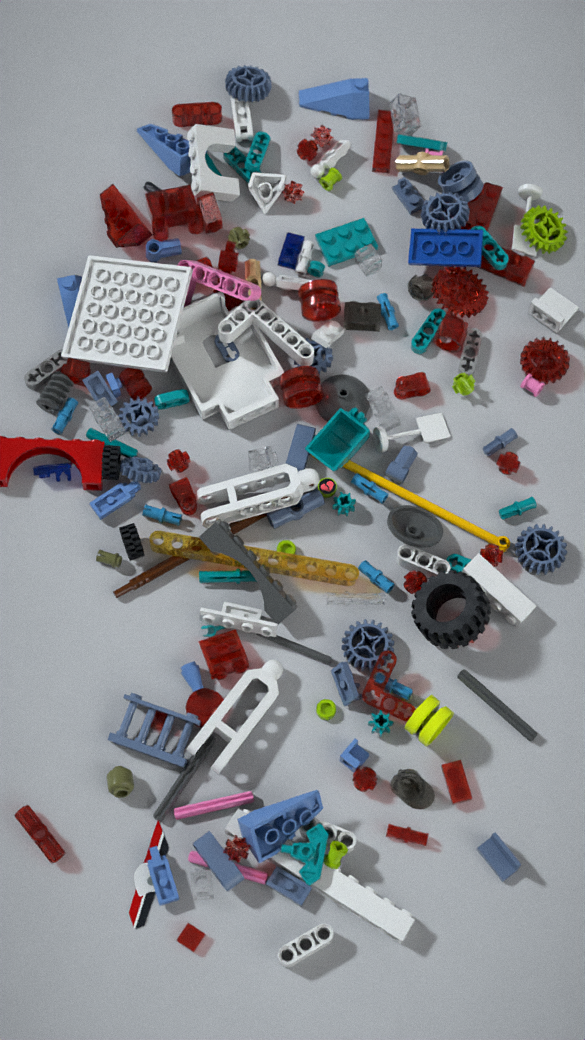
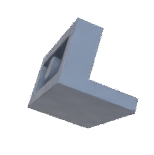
M496 832L477 847V851L502 882L521 867V863Z

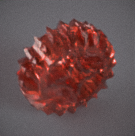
M544 336L541 340L536 337L534 342L529 341L528 345L523 347L520 355L522 371H526V376L530 373L532 378L540 383L544 381L545 385L549 381L554 384L556 379L560 381L562 376L566 375L570 365V356H567L568 350H564V344L558 345V340L553 342L551 337L546 340Z

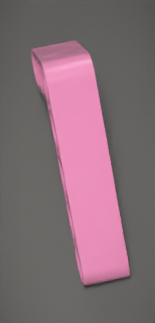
M182 260L177 265L189 266L193 269L184 307L190 305L197 282L245 301H256L261 296V289L258 285L200 262Z

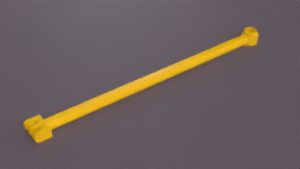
M351 460L342 466L494 545L495 549L500 553L508 551L510 547V540L506 536L498 537ZM499 541H505L506 544L502 545Z

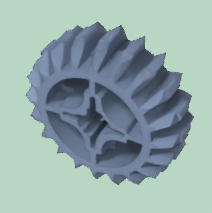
M237 66V68H232L231 71H228L225 78V88L228 95L232 96L233 99L237 98L238 101L243 100L245 103L247 101L253 103V101L259 102L264 100L265 97H268L272 86L271 77L268 76V72H264V69H258V66Z
M443 191L439 195L436 192L435 197L430 196L429 200H425L421 209V219L426 229H437V232H440V229H444V232H447V229H461V227H465L469 219L468 203L463 196L459 197L458 193L453 195L451 191L448 194Z
M535 524L534 529L529 526L527 531L523 530L521 536L517 537L518 543L515 544V549H517L515 556H520L518 563L524 562L522 567H530L529 572H532L533 569L536 570L537 575L540 574V571H543L546 575L548 570L553 573L555 567L559 569L561 563L566 559L564 556L567 554L565 549L567 543L563 542L564 536L558 537L559 530L553 532V527L551 526L549 529H546L545 524L541 528H539L538 524ZM531 540L533 547L527 552L526 543ZM554 547L556 556L551 559L549 551Z
M364 619L362 625L359 621L356 622V627L350 625V631H345L344 635L346 637L342 638V643L344 644L341 646V649L345 651L343 653L344 658L349 657L348 664L355 662L354 668L356 669L360 665L362 672L365 670V667H368L369 672H372L373 666L377 670L380 669V664L386 666V660H391L392 658L391 654L394 653L392 646L395 644L394 640H390L393 636L392 633H387L388 627L382 629V623L379 622L378 625H375L374 619L371 621V624H368L367 619ZM368 633H372V634H375V635H377V636H374V637H373V636H370ZM360 635L361 642L356 647H352V641L356 636ZM383 643L384 650L380 655L376 656L375 649ZM365 654L368 656V658H364L359 655Z

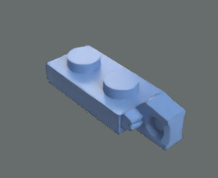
M132 481L129 484L126 482L123 484L119 483L90 502V507L99 519L102 520L135 497V493L141 490V485L138 481Z
M157 846L149 848L152 859L147 861L148 869L159 906L180 900L168 859H166L165 855L160 856Z

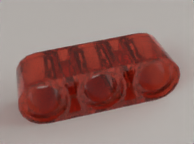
M218 102L176 104L171 110L172 122L177 127H190L195 124L217 125L222 121V106Z

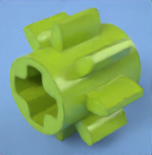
M460 373L453 379L454 385L452 388L456 394L459 393L462 396H466L474 391V383L476 381L472 374L468 376L466 373Z

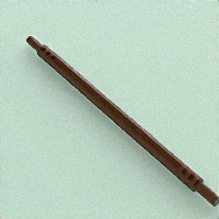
M267 513L230 523V531L236 534L266 517ZM200 540L130 579L129 583L113 591V594L118 598L131 590L135 591L209 548Z

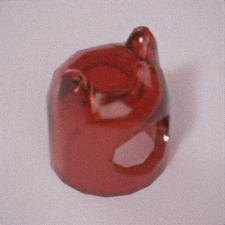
M452 310L447 311L438 326L433 339L434 343L445 351L459 352L468 333V323L454 316ZM439 337L449 338L451 342L444 343Z

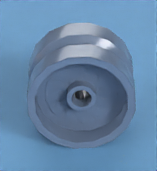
M467 160L454 163L449 167V170L442 172L438 178V183L446 194L450 191L453 195L458 193L459 197L463 196L467 203L476 198L484 186L472 162Z

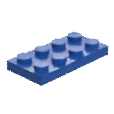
M411 228L408 264L416 266L481 267L484 231L447 229V232H444V229H440V232H437V229Z

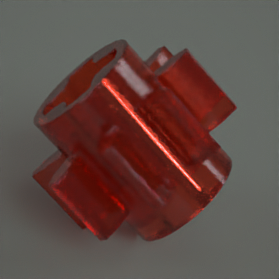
M322 124L320 128L314 127V132L311 134L314 137L313 143L315 145L318 144L321 148L326 144L330 145L329 142L334 138L330 134L332 130Z
M305 138L297 145L298 149L296 151L302 160L308 159L310 162L318 155V146L313 140L307 141Z
M291 180L290 184H284V191L281 192L285 194L284 200L290 201L293 204L298 200L302 201V196L305 193L301 189L302 184H296L293 180Z
M180 449L172 451L168 455L169 459L166 460L171 471L175 469L177 473L188 469V463L191 462L187 451L182 453Z
M506 452L505 455L500 454L496 463L499 466L498 470L505 475H511L512 472L517 473L521 463L518 461L519 457L512 452Z
M487 544L485 549L480 551V555L493 567H497L498 562L502 563L503 550H499L500 547L498 545Z
M413 570L404 576L406 581L403 585L410 594H413L417 590L420 591V586L423 582L427 583V578L421 571L416 572Z
M365 766L362 770L359 768L355 770L352 781H354L353 784L357 790L366 792L368 789L373 791L377 785L376 781L378 778L372 768Z
M235 835L233 840L227 839L225 843L227 847H225L223 852L228 854L229 861L234 860L239 863L241 858L247 859L249 855L247 851H249L251 845H247L245 837L241 838Z

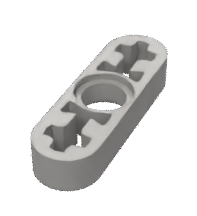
M471 328L466 333L458 374L474 375L483 336L482 332L477 328ZM472 335H476L474 344H471ZM467 350H473L475 352V355L473 357H469L465 354V352ZM466 362L470 363L468 372L464 371Z
M63 349L56 351L25 374V384L29 389H38L51 379L55 371L61 372L71 364V360L66 359L63 361L59 359ZM52 366L53 370L50 373H45L43 368ZM30 378L36 379L37 381H30Z

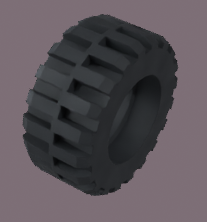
M450 570L448 573L443 571L438 573L436 577L434 575L431 576L427 583H422L420 591H416L414 595L416 600H413L411 605L413 608L411 611L412 618L416 627L432 645L440 646L442 649H448L449 646L451 649H458L460 645L465 647L469 645L468 642L471 640H477V635L479 633L483 634L485 631L484 625H488L490 620L488 616L491 614L490 602L479 583L471 575L468 576L461 571L457 573L455 570ZM455 598L466 599L465 607L458 617L447 622L436 621L437 613L444 603Z

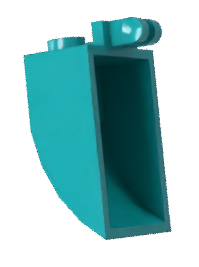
M356 407L352 408L349 412L340 408L306 446L305 450L333 472L337 471L370 438V430L364 424L367 421V418L364 417L365 414L362 411L359 413V409Z

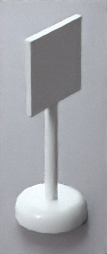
M523 184L518 188V195L522 199L527 200L526 212L531 209V202L540 199L543 195V189L538 185ZM515 224L512 250L536 257L535 246L529 247L530 242L524 241L527 237L521 235L525 230Z
M442 413L416 418L419 427L416 430L387 435L385 429L381 426L373 429V441L379 453L385 452L388 449L389 440L421 433L424 443L447 439L451 436Z

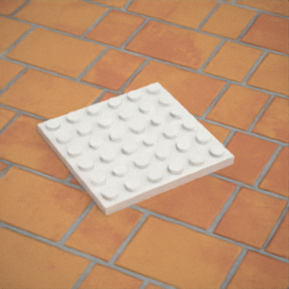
M88 255L61 357L67 360L167 373L193 269L186 266Z

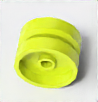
M430 695L423 701L404 727L411 735L421 731L418 740L426 747L437 738L454 715V712L447 706L438 710L440 700L434 695Z

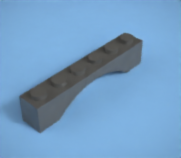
M218 519L199 538L212 552L222 553L234 558L251 572L261 589L264 611L275 623L280 624L297 608L296 600L292 595H287L284 592L283 585L269 575L270 571L265 565L261 566L254 552L248 551L243 546V540L230 531L231 527L224 520Z

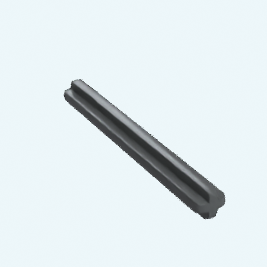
M463 669L457 677L528 741L531 742L535 739L537 732L467 670Z
M212 735L202 744L195 756H192L153 814L157 821L162 822L216 742V738Z

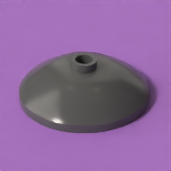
M341 374L327 378L319 385L315 394L316 409L327 422L340 408L349 412L352 408L356 407L359 409V413L362 411L365 414L364 417L370 408L371 398L368 388L361 380L350 375Z
M403 505L395 507L388 515L387 525L391 533L399 541L417 548L431 547L438 544L443 536V527L440 521L425 509Z

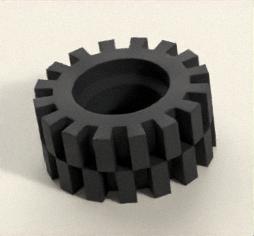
M104 445L102 453V479L118 480L121 464L120 446Z
M132 523L119 527L129 560L145 556L135 524Z

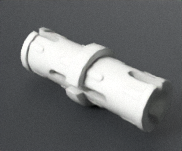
M306 240L303 242L302 251L298 255V265L295 270L297 276L305 277L307 274L308 266L312 261V251L315 246L312 241Z

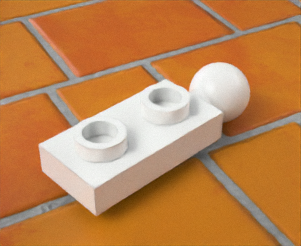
M338 140L316 162L317 164L312 166L311 175L314 178H321L324 175L325 168H333L337 161L346 155L347 150L352 146L349 140Z
M267 272L262 277V282L265 286L271 287L277 284L276 287H281L284 291H291L293 289L299 290L298 292L308 294L313 292L315 286L314 280L284 275L276 277L272 272Z

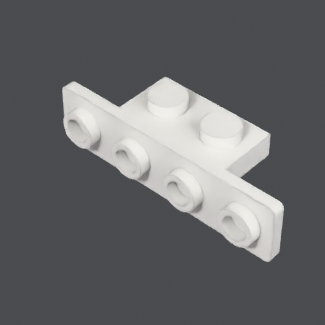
M224 602L222 611L200 608L199 620L206 624L239 629L247 633H258L266 637H276L278 624L260 620L262 616L261 609Z

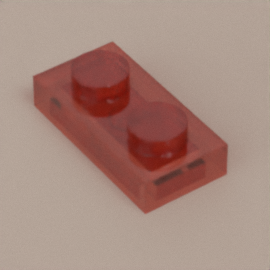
M461 760L442 764L441 769L452 805L471 801L472 795Z

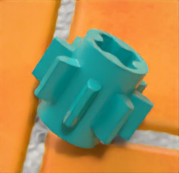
M340 492L339 497L333 498L335 504H333L332 509H337L338 516L343 514L348 517L350 511H355L353 505L356 504V499H351V493L347 495Z
M380 710L377 715L371 714V718L374 721H368V726H373L372 734L376 732L382 737V733H390L388 726H393V721H389V713L385 715ZM378 721H382L383 726H379Z

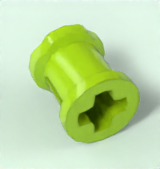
M330 168L329 173L319 179L320 185L327 191H331L333 185L337 181L342 180L341 173L335 168Z
M339 841L331 842L330 851L324 856V864L331 869H338L341 865L342 857L348 852L346 845Z

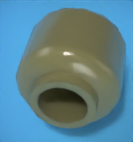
M116 766L107 774V786L110 794L117 798H124L133 791V773L128 768Z

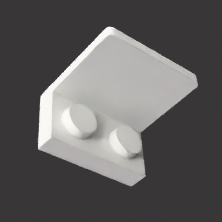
M549 288L540 299L535 297L532 300L528 313L558 333L578 311L579 307L554 289Z

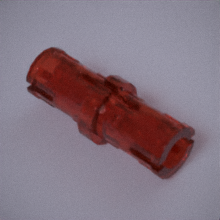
M391 824L388 825L386 837L404 840V843L412 842L426 846L429 833L411 830V827L408 826L403 828Z

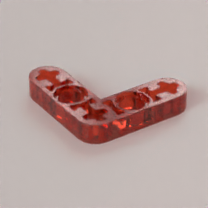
M384 650L380 653L365 685L362 699L366 704L407 722L411 717L410 715L405 718L404 713L399 710L398 714L394 713L398 708V703H403L400 706L403 709L410 707L412 713L416 710L415 707L402 699L384 692V688L397 661L395 653L390 650ZM391 654L393 662H388L386 668L390 669L387 673L384 669L377 668L378 664L381 666L384 664L383 655ZM376 672L384 673L385 680L382 683L374 681L373 677ZM371 690H374V695L379 698L380 694H383L380 706L376 705L378 701L375 699L368 701V696L365 695L366 692L370 693ZM387 698L395 701L393 709L388 710L384 708L383 703Z

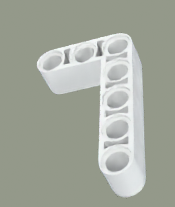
M260 299L244 301L219 323L218 334L220 341L223 343L234 341L248 327L254 324L299 365L308 367L314 361V348ZM229 330V331H231V332H229V333H224L223 331Z

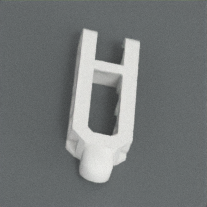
M282 464L202 487L196 492L199 505L230 501L229 504L204 511L201 514L202 525L205 528H209L218 519L224 520L229 524L296 505L304 492L311 491L318 486L320 481L319 474L312 468L298 471L293 466ZM288 481L290 483L288 487L237 501L239 495L249 492L255 493L256 490L270 486L272 488L275 487L274 485Z
M275 659L268 660L260 669L247 670L186 750L195 756L199 748L213 732L229 744L211 767L218 775L279 695L277 681L283 673V666L280 661ZM260 680L268 686V693L239 731L235 732L221 720L230 711L236 700L241 697L249 683Z

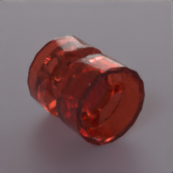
M126 368L119 375L121 383L127 388L126 391L133 400H137V397L142 399L152 391V386L148 379L145 378L141 369Z

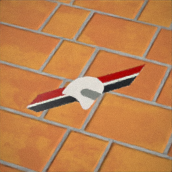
M157 821L149 848L157 846L160 856H166L169 847L160 823ZM149 848L144 863L134 873L136 890L129 910V916L134 929L145 926L154 895L156 894L148 869L147 861L152 859Z

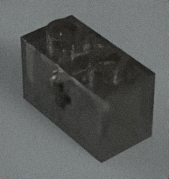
M345 302L343 322L345 330L380 332L381 304L375 302Z

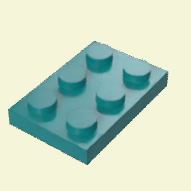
M365 218L315 234V240L328 267L378 250V244Z

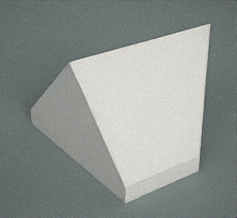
M252 173L248 188L264 215L281 194L287 178L286 175Z

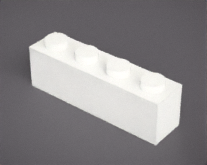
M479 553L462 570V572L468 576L471 575L479 583L488 597L492 608L506 616L505 619L511 625L518 627L536 608V605Z

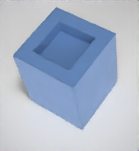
M355 738L340 755L339 761L353 773H356L369 758V753L358 745V740Z

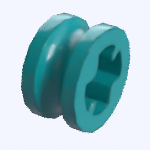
M311 261L307 271L314 277H322L325 265L319 261Z

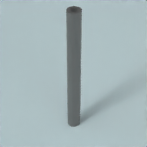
M258 633L256 634L327 664H330L332 657L278 635L276 637H266Z

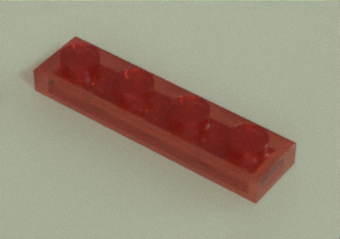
M378 110L372 172L389 173L395 111Z

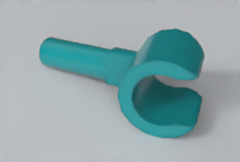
M203 625L201 629H208V633L203 635V637H213L217 631L225 629V627L220 625Z

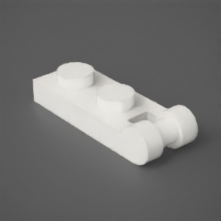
M231 98L236 142L246 139L253 141L249 101L245 103L243 100L238 101L237 98ZM240 130H247V132L241 133Z

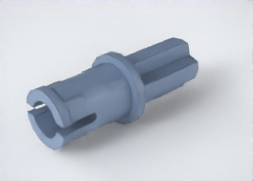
M510 428L502 435L496 436L492 442L483 447L484 454L491 456L498 450L504 449L507 444L518 438L516 431Z

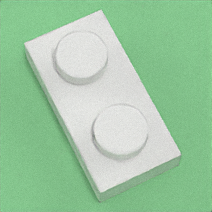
M330 319L313 333L311 339L327 348L344 334L346 328Z

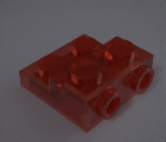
M236 629L198 641L212 680H223L228 674L234 672L241 674L246 668H249L248 658Z

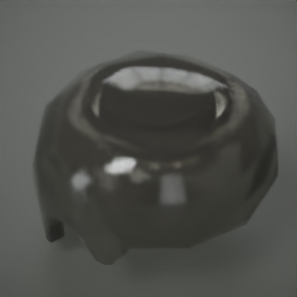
M427 274L419 277L415 275L407 284L411 297L421 302L429 300L437 291L435 281Z

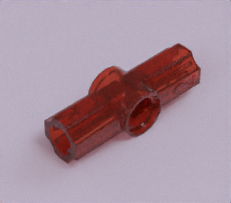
M26 805L17 811L14 817L49 862L53 864L59 861L66 852L32 808ZM37 831H45V835L42 838H35Z

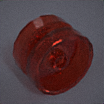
M317 279L309 281L299 288V302L301 303V314L304 319L314 322L326 321L336 317L341 312L338 286L334 281Z
M295 367L287 370L279 377L285 406L292 409L307 408L317 404L324 398L319 371L315 367Z

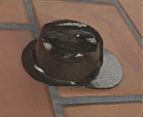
M400 769L398 774L392 778L390 783L391 791L408 806L414 809H426L434 802L435 793L433 788L421 777L418 771L414 769Z

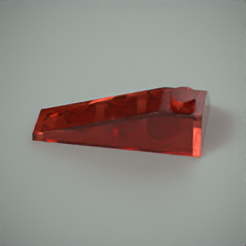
M114 184L110 185L100 194L102 210L105 214L104 221L108 229L106 231L107 236L116 248L140 246L153 235Z

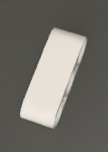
M403 544L398 548L396 557L398 565L424 577L438 576L437 569L440 568L444 569L445 573H448L451 569L449 562L416 547ZM406 553V554H408L410 557H409V558H403V557L401 556V554ZM425 561L428 565L422 566L419 562Z
M313 818L309 822L313 826L322 824L326 831L332 832L333 837L327 840L326 847L330 848V844L333 841L341 842L342 839L349 838L352 841V845L347 847V853H351L355 849L356 836L351 831L317 818ZM302 825L299 828V833L302 837L308 839L307 831L303 829Z
M320 924L282 946L278 952L279 964L286 968L292 967L329 945L333 939V929L331 926ZM326 930L330 936L328 939L322 940L318 937V932ZM308 941L312 947L305 951L300 948V943ZM288 951L293 954V959L291 961H284L281 955Z

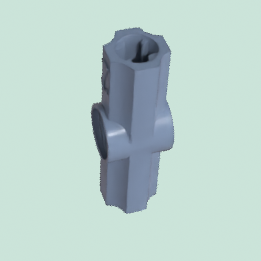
M315 489L303 495L296 505L271 511L266 515L270 525L276 529L292 520H300L304 514L324 505L325 501L321 492ZM298 507L300 510L293 511L291 508Z

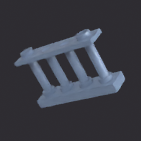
M131 693L130 696L124 694L123 698L130 703L119 731L116 734L110 732L107 740L185 768L188 760L184 759L185 755L183 753L193 725L200 727L202 725V722L198 720L199 716L191 713L183 715L141 700L142 696ZM137 704L149 708L138 738L136 737L135 740L128 739L127 731ZM158 711L166 714L167 717L157 744L151 747L146 745L147 741L145 740L155 713ZM177 718L186 721L176 751L170 754L165 752L166 748L164 746L174 719Z

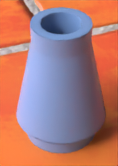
M195 661L181 667V675L193 693L202 690L204 687L199 665H196Z

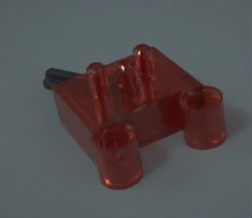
M147 181L143 188L148 192L145 193L146 207L152 223L153 238L155 240H167L169 238L168 228L188 224V231L191 234L203 232V214L198 210L190 185L161 190L152 182Z

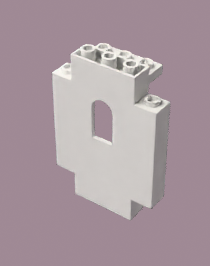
M220 291L212 293L202 300H196L183 308L170 362L184 388L188 391L189 397L201 419L203 420L216 413H220L227 428L230 430L279 408V398L273 388L285 383V372L260 329L254 324L233 341L240 353L238 359L217 368L214 366L203 346V341L210 336L216 337L219 323L238 307L236 306L231 311H228L225 306V296ZM225 330V331H223V332H224V333H229V332H231V331ZM229 347L226 348L229 357L235 358L236 351H231Z

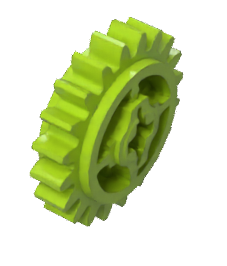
M538 205L535 208L532 207L523 215L524 218L521 220L523 224L520 228L525 231L521 235L527 237L524 241L530 242L529 247L535 246L536 252L541 249L542 254L546 251L550 254L553 251L556 252L565 244L564 241L567 239L565 234L568 231L563 229L566 224L561 223L563 217L558 218V212L552 213V208L547 211L545 205L542 208ZM535 219H539L537 224L534 223ZM554 236L553 240H549V237Z

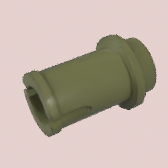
M99 550L98 554L100 556H96L97 562L112 565V568L120 567L122 563V556H119V553L112 554Z

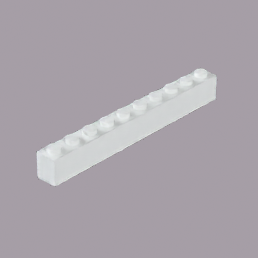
M238 808L225 827V834L249 848L242 837L237 819L247 815L250 811L246 809L242 811ZM287 840L284 844L292 846L293 842ZM280 850L276 855L267 859L305 883L298 872L305 863L291 858V854L282 853ZM323 862L321 877L310 885L312 889L401 945L415 921L412 918L413 915L405 909L399 910L394 907L395 903L386 897L384 899L376 895L377 892L368 886L364 888L359 885V881L351 875L347 877L340 873L342 871L340 868L331 869Z

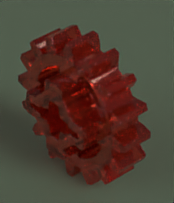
M227 241L225 250H221L218 269L232 275V272L237 271L239 253L235 252L236 242Z

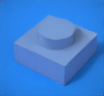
M113 373L105 375L115 398L122 396L120 389L123 387L119 378L115 379Z

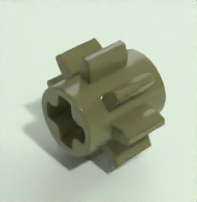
M235 227L230 230L228 242L231 247L235 246L237 249H243L249 244L250 234L247 229L242 230L241 227Z

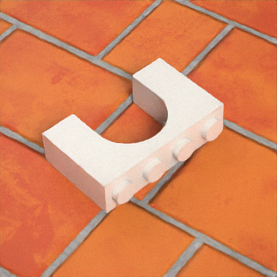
M195 124L187 134L190 146L189 157L191 158V188L194 197L233 202L240 195L239 179L223 177L213 173L206 164L205 152L229 153L235 147L234 130Z

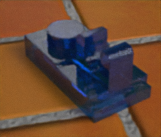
M287 232L278 259V266L295 270L305 236Z
M69 462L34 466V476L39 475V478H48L50 474L55 473L56 481L60 482V475L64 472L67 475V480L71 481V468L73 464Z

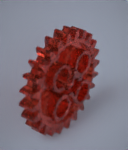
M445 266L443 270L440 269L431 284L433 286L431 292L435 293L433 298H438L436 304H442V310L447 308L448 314L451 311L454 312V317L460 314V317L463 318L466 314L470 318L471 315L475 317L478 313H481L489 299L487 297L489 291L485 290L487 285L481 284L483 279L477 278L478 273L473 275L472 269L468 272L466 267L460 269V267L454 268L449 266L447 268Z

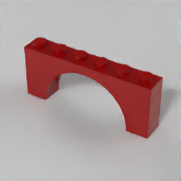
M0 436V487H8L9 480L15 469L27 459L38 455L51 454L63 457L76 466L82 476L83 490L103 491L102 453L105 442L96 439L91 441H82L80 439L63 440L61 438L47 440L40 437L26 439L24 437L7 438Z

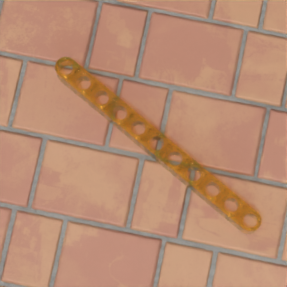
M154 531L149 537L150 548L156 553L246 568L242 563L222 553L213 555L199 537L165 531ZM155 539H162L163 543L156 545L153 541ZM175 542H180L182 544V547L174 548L172 544ZM195 545H198L202 549L198 552H195L191 548ZM244 546L248 551L254 552L259 558V564L261 566L265 565L270 573L342 586H353L359 576L358 568L352 564ZM276 559L278 564L271 565L268 560ZM289 562H294L297 565V567L291 569L288 567L287 564ZM312 565L316 568V571L310 572L306 567ZM333 569L335 575H328L326 570ZM347 572L353 573V574H354V578H352V579L347 578V577L345 576V573H347Z

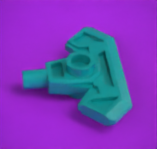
M317 824L306 832L310 843H293L292 846L282 844L281 846L282 853L291 854V858L305 863L298 872L308 886L318 881L321 877L328 840V833L322 824Z

